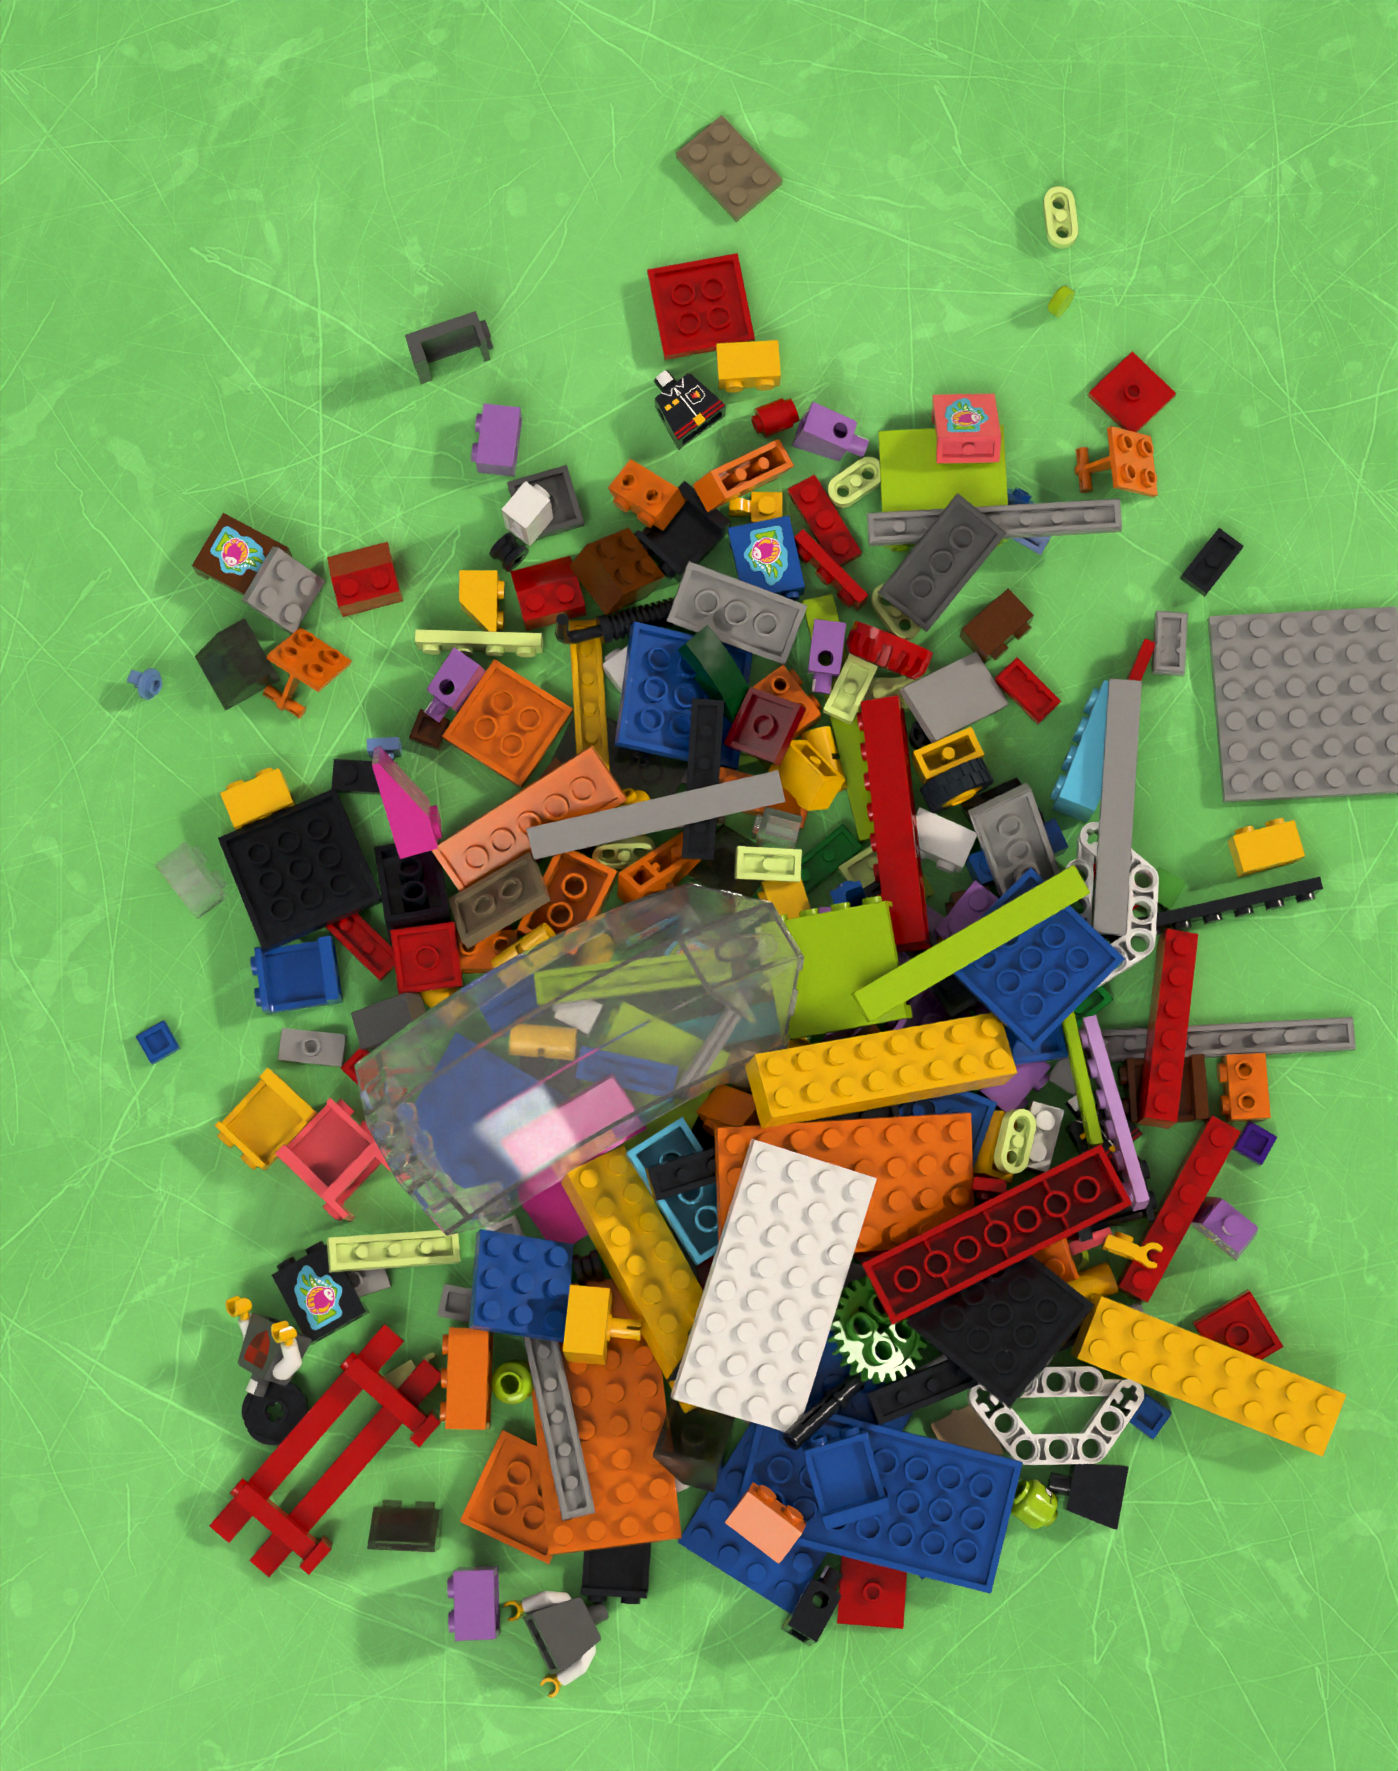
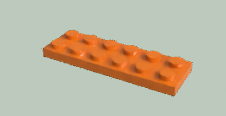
M591 745L438 843V849L431 851L459 892L524 854L528 852L532 854L526 828L612 809L625 802L627 797Z

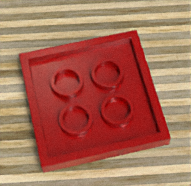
M738 253L647 269L664 360L716 351V344L755 341Z

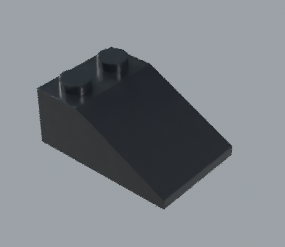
M395 843L374 847L384 919L390 944H392L390 930L452 922L443 867L432 851L399 859Z

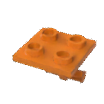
M1111 426L1107 428L1110 456L1089 463V449L1087 447L1075 449L1077 466L1074 469L1075 475L1079 478V492L1088 493L1093 491L1092 473L1111 469L1113 488L1149 497L1158 496L1157 475L1153 458L1154 447L1151 436Z
M300 627L268 653L266 658L290 674L284 692L282 693L269 684L264 689L262 695L277 704L276 707L281 711L287 710L300 719L304 715L306 707L292 699L300 681L315 691L320 692L349 667L352 660Z

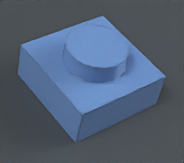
M399 737L367 739V752L371 758H373L374 748L379 746L393 760L394 757L402 756V744Z

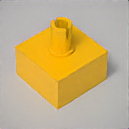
M570 1285L563 1353L567 1362L606 1365L608 1344L611 1337L640 1341L642 1319L613 1318V1298L610 1288Z

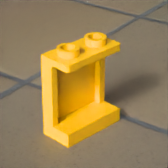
M268 1067L259 1076L261 1080L223 1121H218L214 1125L220 1130L217 1137L229 1148L236 1145L243 1152L240 1158L253 1170L259 1167L266 1171L278 1158L275 1153L284 1144L287 1146L318 1114L316 1110Z

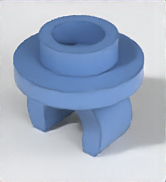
M148 668L143 673L131 670L127 678V682L135 684L134 687L138 688L140 697L147 700L152 699L162 688L160 672L153 668Z

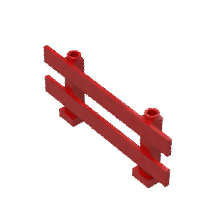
M386 1324L379 1329L358 1355L353 1351L339 1366L344 1370L253 1476L248 1481L242 1478L229 1493L233 1496V1499L209 1525L228 1543L232 1541L252 1516L271 1531L272 1534L249 1560L267 1577H270L292 1551L302 1558L299 1567L310 1575L331 1551L333 1542L325 1535L317 1540L309 1533L314 1525L402 1424L412 1431L409 1439L420 1448L441 1423L440 1415L432 1409L426 1414L418 1407L441 1380V1372L424 1358L398 1389L378 1372L404 1342ZM362 1390H365L382 1407L288 1515L269 1497Z

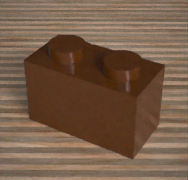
M1008 588L964 626L959 637L973 652L978 653L984 664L991 658L996 661L1009 649L1007 644L1013 638L1019 641L1032 629L1029 624L1034 615Z

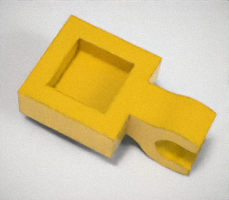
M751 492L750 500L744 498L734 499L729 503V516H750V523L782 517V492Z
M1115 1231L1114 1236L1107 1234L1101 1249L1130 1260L1138 1261L1150 1269L1157 1267V1263L1148 1260L1147 1252L1149 1250L1162 1252L1163 1247L1160 1244L1152 1242L1139 1247V1245L1133 1243V1237Z

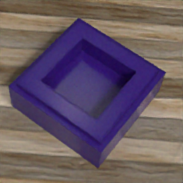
M1247 1121L1232 1150L1256 1164L1262 1165L1277 1136L1253 1122Z

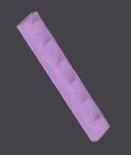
M1096 1015L1085 1017L1078 1032L1082 1049L1086 1048L1089 1057L1086 1060L1088 1076L1090 1079L1095 1078L1098 1090L1094 1091L1096 1104L1099 1110L1104 1109L1106 1121H1103L1104 1132L1107 1140H1112L1115 1152H1112L1113 1163L1116 1171L1122 1172L1124 1179L1122 1185L1132 1202V1210L1145 1209L1150 1199Z

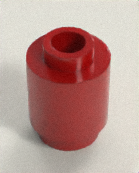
M780 398L754 409L755 415L751 416L756 433H762L765 438L792 428L794 423L799 422L798 412L791 398L786 400Z

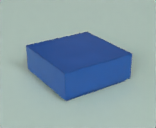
M164 1020L136 1036L152 1065L181 1049Z
M1144 1393V1399L1129 1423L1154 1440L1172 1412L1147 1393Z

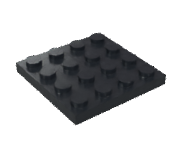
M335 788L218 838L262 950L265 953L382 903L379 890Z
M1031 1255L912 1315L906 1323L1011 1410L1094 1309V1304Z

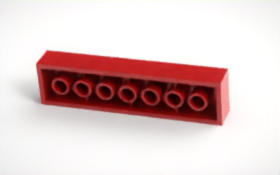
M1100 1144L862 1263V1267L891 1325H894L1132 1205V1202Z

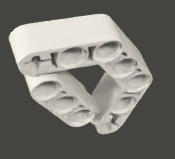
M1099 822L1087 823L1082 828L1076 840V859L1069 862L1066 866L1068 868L1075 865L1077 869H1080L1085 874L1086 879L1084 882L1090 894L1078 901L1083 905L1084 909L1081 916L1090 925L1094 882L1093 867L1097 860L1098 839L1092 844H1089L1087 839L1094 833L1098 836ZM1131 849L1126 935L1110 944L1125 959L1096 989L1145 959L1155 947L1159 876L1155 868L1133 849ZM1139 873L1146 875L1150 882L1149 887L1140 888L1137 886L1134 876ZM1141 905L1146 908L1148 912L1147 919H1137L1132 912L1133 906ZM1131 938H1142L1146 943V950L1144 952L1135 951L1131 946Z
M1045 1367L1020 1398L1105 1397L1080 1433L1032 1434L1012 1408L1011 1410L992 1394L987 1396L988 1401L992 1406H996L999 1402L1001 1407L993 1410L987 1418L984 1413L990 1411L988 1406L982 1402L977 1404L975 1401L978 1397L977 1389L986 1391L981 1385L972 1387L967 1391V1401L971 1408L997 1439L1009 1457L1022 1461L1023 1465L1095 1464L1100 1462L1111 1449L1144 1399V1390L1141 1384L1129 1379H1104L1102 1373L1095 1367ZM1053 1372L1058 1373L1063 1381L1061 1388L1055 1392L1051 1391L1046 1384L1048 1375ZM1084 1372H1090L1095 1378V1385L1089 1391L1082 1389L1079 1383L1080 1376ZM1132 1387L1131 1394L1134 1396L1133 1400H1125L1120 1408L1126 1409L1124 1414L1120 1409L1110 1406L1111 1401L1119 1404L1124 1395L1120 1392L1121 1388ZM1108 1411L1112 1412L1116 1417V1425L1109 1431L1105 1430L1101 1425V1417ZM1002 1413L1007 1414L1012 1421L1011 1428L1004 1433L999 1432L995 1427V1420ZM1056 1439L1061 1440L1065 1445V1452L1060 1458H1054L1049 1453V1445ZM1087 1439H1093L1098 1445L1096 1455L1091 1458L1086 1457L1082 1452V1445ZM1022 1440H1027L1032 1445V1453L1026 1459H1021L1016 1453V1446Z

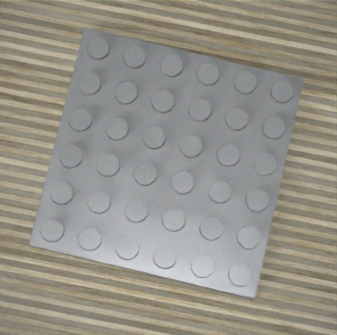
M1397 607L1209 616L1207 621L1223 803L1398 794Z

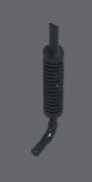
M674 598L658 600L656 604L651 602L650 606L649 604H644V607L639 605L638 609L637 607H632V610L628 608L626 612L625 610H620V613L617 611L614 612V615L613 613L608 614V617L607 615H601L596 617L595 626L568 631V616L566 614H559L556 617L555 636L563 644H578L599 637L603 644L613 642V638L615 641L625 639V635L629 638L630 626L634 621L656 627L662 626V628H667V625L671 627L673 623L666 621Z

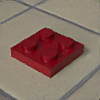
M750 687L723 744L730 749L780 767L806 708L795 702Z

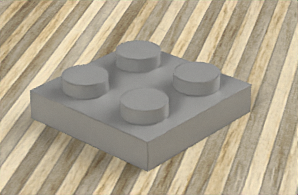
M272 547L244 594L242 601L288 633L293 634L302 622L325 580L280 548Z

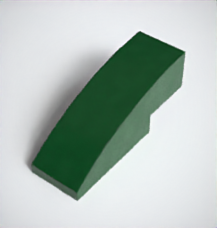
M706 625L681 646L678 652L697 673L694 679L706 694L713 700H724V715L733 724L749 690V686L727 649L709 625Z

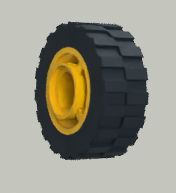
M976 758L959 764L929 780L920 788V792L930 812L935 813L972 798L992 785L994 780L983 758Z

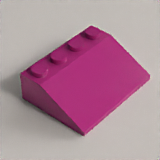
M381 746L374 748L372 767L399 859L438 849V839L442 838V822L437 805H430L429 798Z

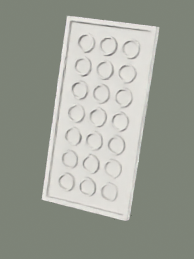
M751 1139L670 1397L672 1399L784 1432L804 1415L877 1178Z

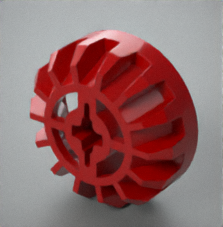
M854 621L846 640L850 654L913 680L926 673L934 654L910 641L859 621Z

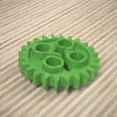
M867 1276L859 1279V1281L855 1280L848 1283V1287L842 1289L833 1318L834 1322H832L830 1328L831 1331H834V1336L827 1339L828 1342L836 1343L838 1346L832 1354H842L843 1356L840 1366L850 1364L851 1376L861 1372V1380L863 1382L872 1378V1382L875 1385L883 1381L886 1384L891 1383L896 1379L906 1377V1372L915 1370L914 1363L923 1359L918 1350L927 1348V1345L920 1340L921 1336L907 1325L906 1322L910 1317L891 1325ZM874 1301L879 1306V1312L874 1307ZM853 1322L857 1324L859 1334L855 1331ZM895 1326L900 1331V1337L897 1335L895 1331ZM875 1347L880 1352V1359L875 1354Z

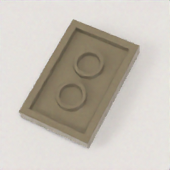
M722 115L676 152V158L735 222H738L782 185V179Z
M528 852L452 896L448 901L461 941L467 948H470L551 901L537 861L533 859L531 852Z

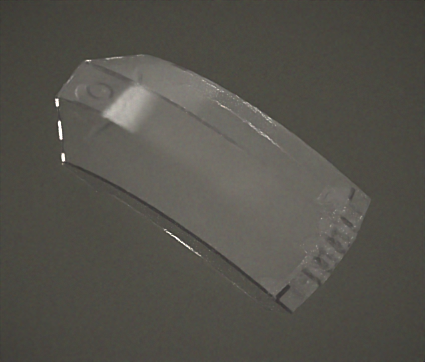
M686 883L636 899L569 928L492 969L423 1013L357 1062L354 1066L366 1125L396 1181L446 1236L491 1226L579 1165L658 1117L718 1085L741 1081L747 1076L745 1066L755 1054L787 1049L790 1038L788 1034L790 1018L794 1016L798 989H796L799 971L803 968L805 957L775 906L770 901L754 899L724 890H716L695 883Z

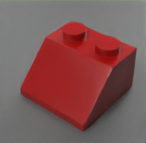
M388 542L327 557L337 605L343 617L403 602Z
M571 556L510 571L526 631L556 624V617L559 614H566L569 620L587 615L578 578L569 567L572 563Z

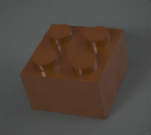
M629 527L587 544L569 566L605 616L647 598L665 577Z

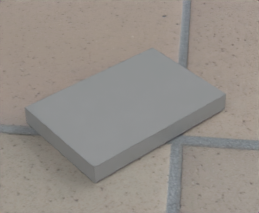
M977 652L947 665L903 687L899 691L931 743L955 734L1003 710L1009 705Z

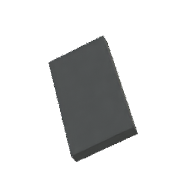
M957 493L881 587L878 594L927 632L1007 533Z

